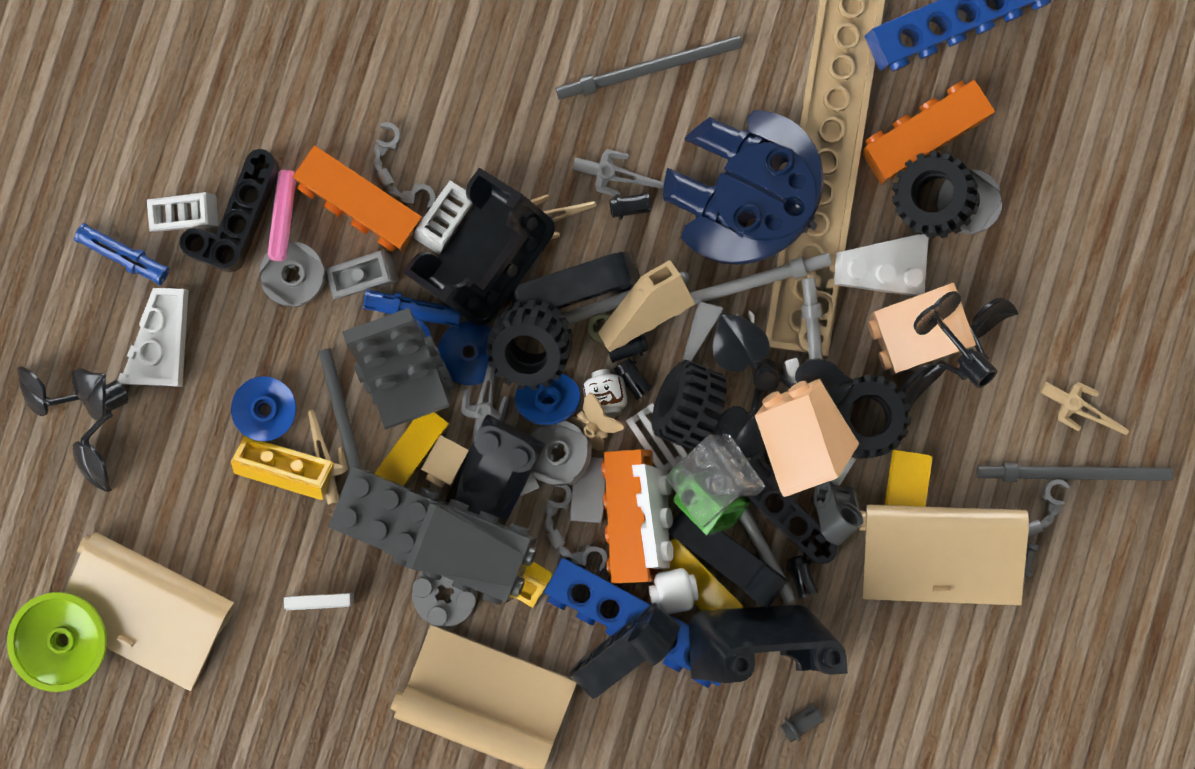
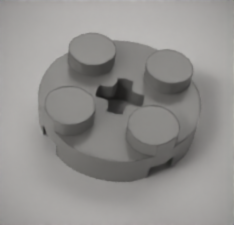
M970 170L978 184L977 191L980 194V201H976L978 210L976 215L971 214L970 219L972 221L968 226L963 224L960 227L961 232L959 234L975 235L986 230L994 224L1002 210L998 184L990 175L980 170ZM947 179L938 190L935 204L936 212L947 207L953 198L954 186Z
M300 242L288 243L287 258L284 261L270 260L268 252L264 256L260 264L261 285L268 297L276 303L299 308L310 303L320 294L325 283L326 270L320 256L311 247ZM296 266L299 267L298 274L301 276L298 281L292 280L290 283L286 282L285 280L288 276L284 273L287 268L293 270Z
M562 421L557 424L545 425L544 427L540 426L532 433V437L546 444L532 471L534 476L552 486L573 485L577 483L588 469L592 454L591 440L584 435L583 430L568 421ZM561 445H564V451L566 452L564 458H560L558 462H555L556 456L552 454V450L554 448L559 449Z
M421 571L413 583L412 600L417 613L422 619L433 626L450 627L463 622L471 615L476 605L478 591L472 589L470 593L452 586L453 580L442 576L440 580H436L422 574ZM444 585L446 589L452 587L454 593L450 595L452 600L450 603L446 604L444 600L438 601L436 595L439 594V589L437 587Z

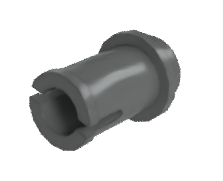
M812 703L790 720L785 718V723L780 727L790 742L794 740L799 742L801 740L800 736L818 724L823 723L824 719Z

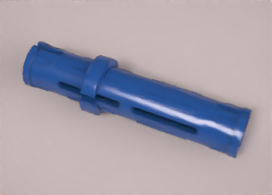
M85 223L80 225L76 231L75 242L81 243L125 266L127 272L131 274L138 273L157 285H162L166 280L170 268L147 257L144 251L140 249L135 251L89 227Z
M370 289L366 290L363 310L393 314L410 308L416 320L459 328L461 314L450 306L403 297V294L398 292L393 295Z

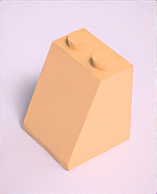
M954 283L870 314L871 321H868L870 334L873 340L878 339L882 351L878 352L880 363L884 370L889 369L891 376L960 352L938 324L925 335L917 334L913 327L916 318L921 312L934 305L946 293L957 291ZM960 302L956 310L945 318L943 322L965 348L969 349L975 346L976 343Z
M817 379L809 383L800 381L787 392L780 394L779 391H776L766 396L762 400L763 405L756 413L755 418L783 497L838 478L857 449L859 442L821 380Z

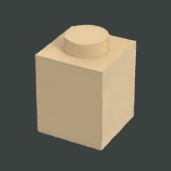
M440 435L421 469L428 473L425 479L443 488L445 483L452 485L469 450Z

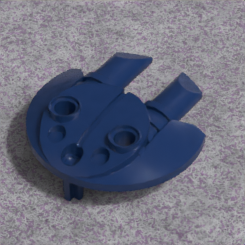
M754 110L747 117L748 130L745 129L743 131L709 117L684 138L689 143L728 159V163L724 167L726 172L725 174H720L716 186H708L670 168H667L663 199L696 216V219L684 226L681 239L697 254L723 264L754 263L781 252L791 245L802 233H807L809 228L812 230L816 229L817 224L814 221V215L821 200L824 182L821 158L807 133L799 125L782 115ZM788 162L784 169L778 170L783 163ZM756 218L753 225L746 227L749 220Z

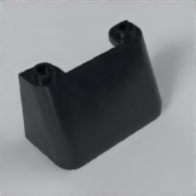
M478 168L466 186V197L475 205V208L438 258L432 253L421 252L410 261L403 273L470 322L482 326L489 323L495 317L554 235L555 225L554 221L523 194L481 168Z
M781 605L769 606V608L750 607L703 610L693 615L689 623L692 679L719 683L742 682L751 677L754 672L755 653L780 651V655L793 658L797 663V671L812 670L831 675L848 674L847 655L844 647L805 606Z

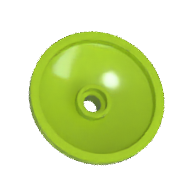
M65 592L47 593L28 601L15 614L7 635V651L15 671L31 686L49 692L68 691L86 683L100 668L107 648L106 629L99 613L86 600ZM61 634L67 635L69 640L67 645L61 644Z

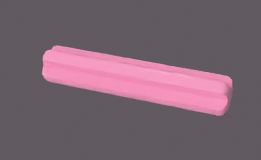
M280 170L277 176L268 246V257L272 261H284L287 258L296 181L293 178L295 173L292 170Z

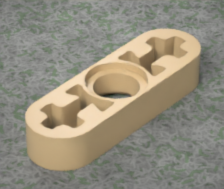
M832 261V265L827 266L828 273L833 274V278H829L826 281L824 289H831V295L824 291H816L817 297L823 298L828 304L826 314L819 318V322H826L825 327L820 325L822 350L826 347L829 340L838 285H834V261ZM823 268L809 272V278L815 277L817 289L820 287L821 277L816 275V271H821ZM801 316L798 344L803 351L809 353L808 340L804 339V335H807L806 319H802Z

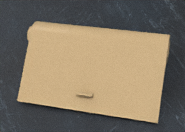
M866 505V511H860L863 516V524L859 531H865L863 599L1022 605L1029 531L1027 510Z
M98 532L93 533L91 536L86 535L78 547L77 552L80 553V557L65 593L81 597L96 609L106 629L107 649L192 691L217 635L223 630L233 613L235 603Z
M431 624L408 685L404 692L397 691L390 709L396 711L394 718L520 768L544 769L577 683L569 677Z

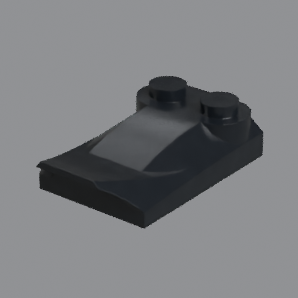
M487 414L475 434L474 441L445 501L449 503L450 499L463 502L469 505L468 511L478 515L481 511L499 517L498 523L506 525L546 444Z

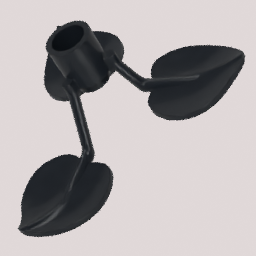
M957 291L946 293L934 305L929 306L918 315L913 325L917 334L925 335L938 324L962 355L958 359L959 368L943 360L938 361L936 364L930 362L920 368L905 382L902 391L906 395L904 397L905 403H909L910 408L919 396L942 375L945 369L957 374L962 380L968 378L978 389L986 386L994 379L997 369L988 361L989 357L984 352L978 338L1006 318L1018 315L1016 307L1009 300L996 298L986 304L974 316L972 320L973 325L970 326L976 343V352L973 349L967 350L943 322L945 318L956 310L961 302V296Z
M720 314L713 340L715 360L722 368L732 372L743 371L750 365L753 381L756 386L750 412L748 413L740 406H732L722 413L716 426V447L723 459L727 461L753 457L763 451L765 444L755 414L761 392L775 389L779 382L791 388L800 381L809 383L820 379L835 405L839 404L849 393L853 385L852 378L847 376L834 363L820 358L809 359L802 363L795 372L796 383L791 382L785 377V374H779L778 367L774 361L764 359L769 354V341L765 332L759 326L740 316Z
M18 367L17 372L22 395L27 405L37 415H47L48 406L75 400L83 401L89 415L97 422L81 437V442L73 443L75 462L82 475L92 485L106 492L112 491L108 485V474L102 456L94 446L89 444V439L106 420L113 417L111 411L128 403V395L123 385L117 380L106 384V374L93 373L77 368L71 373L72 384L76 394L51 399L46 396L44 384L33 372L24 367Z

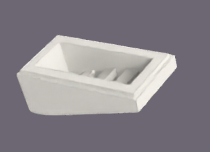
M449 181L415 229L414 239L435 253L441 254L473 205L466 197V190ZM450 195L464 204L463 207L460 208L449 201L447 197ZM441 206L456 214V217L453 218L440 209ZM434 217H436L449 227L446 229L443 226L439 225L438 223L433 221Z
M203 192L147 199L150 232L218 226L219 224L217 197L215 194ZM191 203L192 220H188L187 204ZM174 205H177L178 209V221L176 222ZM161 206H165L166 223H162Z

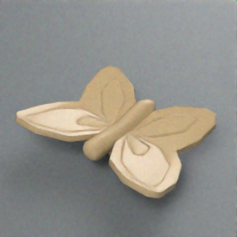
M589 393L584 398V412L581 411L577 416H571L565 421L581 428L584 435L591 440L592 448L601 451L604 449V438L608 437V433L621 431L624 425L613 418L605 416L604 409L593 393Z

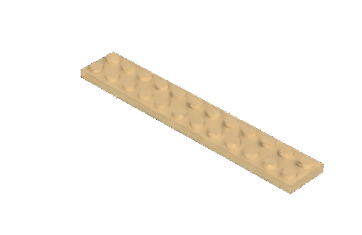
M819 0L799 126L810 137L821 158L824 176L823 192L818 209L814 215V221L817 224L816 229L812 230L809 228L807 233H802L791 245L779 252L776 268L790 264L792 259L799 257L808 259L828 252L831 260L836 262V253L845 251L875 67V59L864 36L871 29L881 25L885 0ZM824 267L821 271H816V275L821 277L820 287L816 288V291H824L831 295V289H824L826 281L829 278H833V274L828 273V267ZM807 272L808 276L795 279L792 276L773 282L765 331L769 341V348L809 354L803 351L798 344V332L802 316L801 305L804 304L802 279L809 278V272ZM839 286L837 290L829 340L826 347L822 350V357H828ZM817 297V303H821L822 315H824L828 310V304L823 298ZM821 321V322H819V325H822V326L825 327V323H826V322H825V321Z

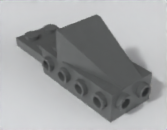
M410 308L342 332L346 345L357 363H354V368L360 383L363 382L367 394L370 393L374 405H377L385 430L450 407L449 402H452L453 399L449 390L455 387L449 370H447L432 336L426 337Z
M351 467L328 528L384 550L385 553L393 556L392 561L396 564L422 571V574L436 580H440L442 576L453 580V587L470 593L472 589L484 593L482 598L491 603L501 605L502 601L509 602L514 597H519L525 584V579L522 576L526 566H531L537 553V548L534 547L537 538L528 535L529 529L511 523L510 527L498 523L499 517L481 511L479 515L468 511L469 505L454 499H450L449 503L438 499L439 493L428 488L420 487L419 490H413L359 467Z

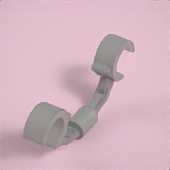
M390 122L380 124L382 129L394 131L395 137L388 143L376 139L377 143L374 147L376 177L383 189L387 188L392 196L399 197L403 203L412 204L413 206H415L416 196L419 192H428L430 194V200L427 204L429 210L436 201L435 192L430 186L415 183L412 191H404L402 193L394 186H391L394 184V181L387 168L382 169L381 157L386 154L387 150H397V146L401 141V134L396 125Z
M1055 479L1045 484L1041 500L1048 502L1049 515L1041 522L1037 519L1029 523L1028 537L1043 532V528L1049 526L1054 516L1060 513L1064 502L1053 499L1050 491L1054 485L1070 489L1067 482Z
M568 485L554 486L565 489L567 498L562 503H556L548 499L545 507L547 514L545 526L547 531L550 532L547 534V537L553 548L558 547L561 555L566 558H572L573 563L583 566L586 565L587 555L592 551H597L603 558L599 567V571H601L607 564V555L602 548L586 545L584 552L571 554L567 548L562 546L566 542L558 529L553 530V520L551 517L557 513L559 508L568 509V504L572 499V492Z

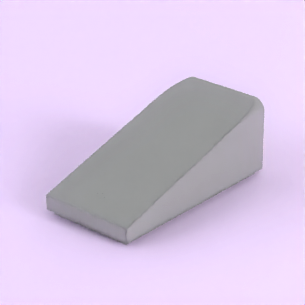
M380 250L325 268L332 296L335 300L365 292L367 289L372 290L399 282L393 254L388 250Z
M704 302L698 303L682 361H691L724 308Z
M591 457L588 469L580 477L579 481L573 484L570 521L603 522V496L606 479L602 475L601 464L604 458Z

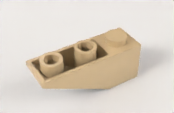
M671 260L642 275L599 330L598 334L609 352L625 346L632 339L655 329L657 325L673 316L682 314L686 309L695 305L680 273Z

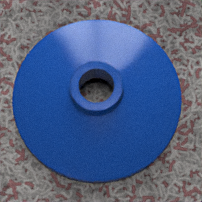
M465 321L459 324V328L451 327L442 336L438 350L454 382L468 386L484 382L490 355H486L487 340L492 330L488 326H478L470 321ZM468 346L475 349V355L472 358H466L463 355L464 349Z
M561 373L557 381L552 380L551 385L545 388L540 384L538 390H531L530 386H525L524 390L517 389L515 403L517 410L526 420L540 425H552L565 421L575 413L580 403V391L573 379Z
M267 376L255 377L243 383L235 392L231 403V416L235 426L244 436L256 441H271L284 435L292 426L296 417V401L292 391L280 380ZM263 404L271 406V412L267 416H263L260 412Z

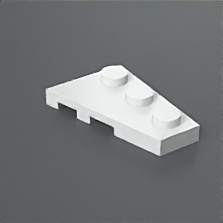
M917 234L837 252L834 285L908 296H918L925 293L929 237L924 234Z
M174 288L152 289L139 323L141 328L134 345L130 346L127 357H129L124 372L120 373L117 380L122 385L183 387L189 290Z
M645 464L632 465L633 476H640L642 489L641 493L636 494L637 506L641 507L646 521L641 525L646 568L670 569V561L673 559V545L669 541L668 533L673 523L672 512L668 508V495L672 491L671 478L666 470Z

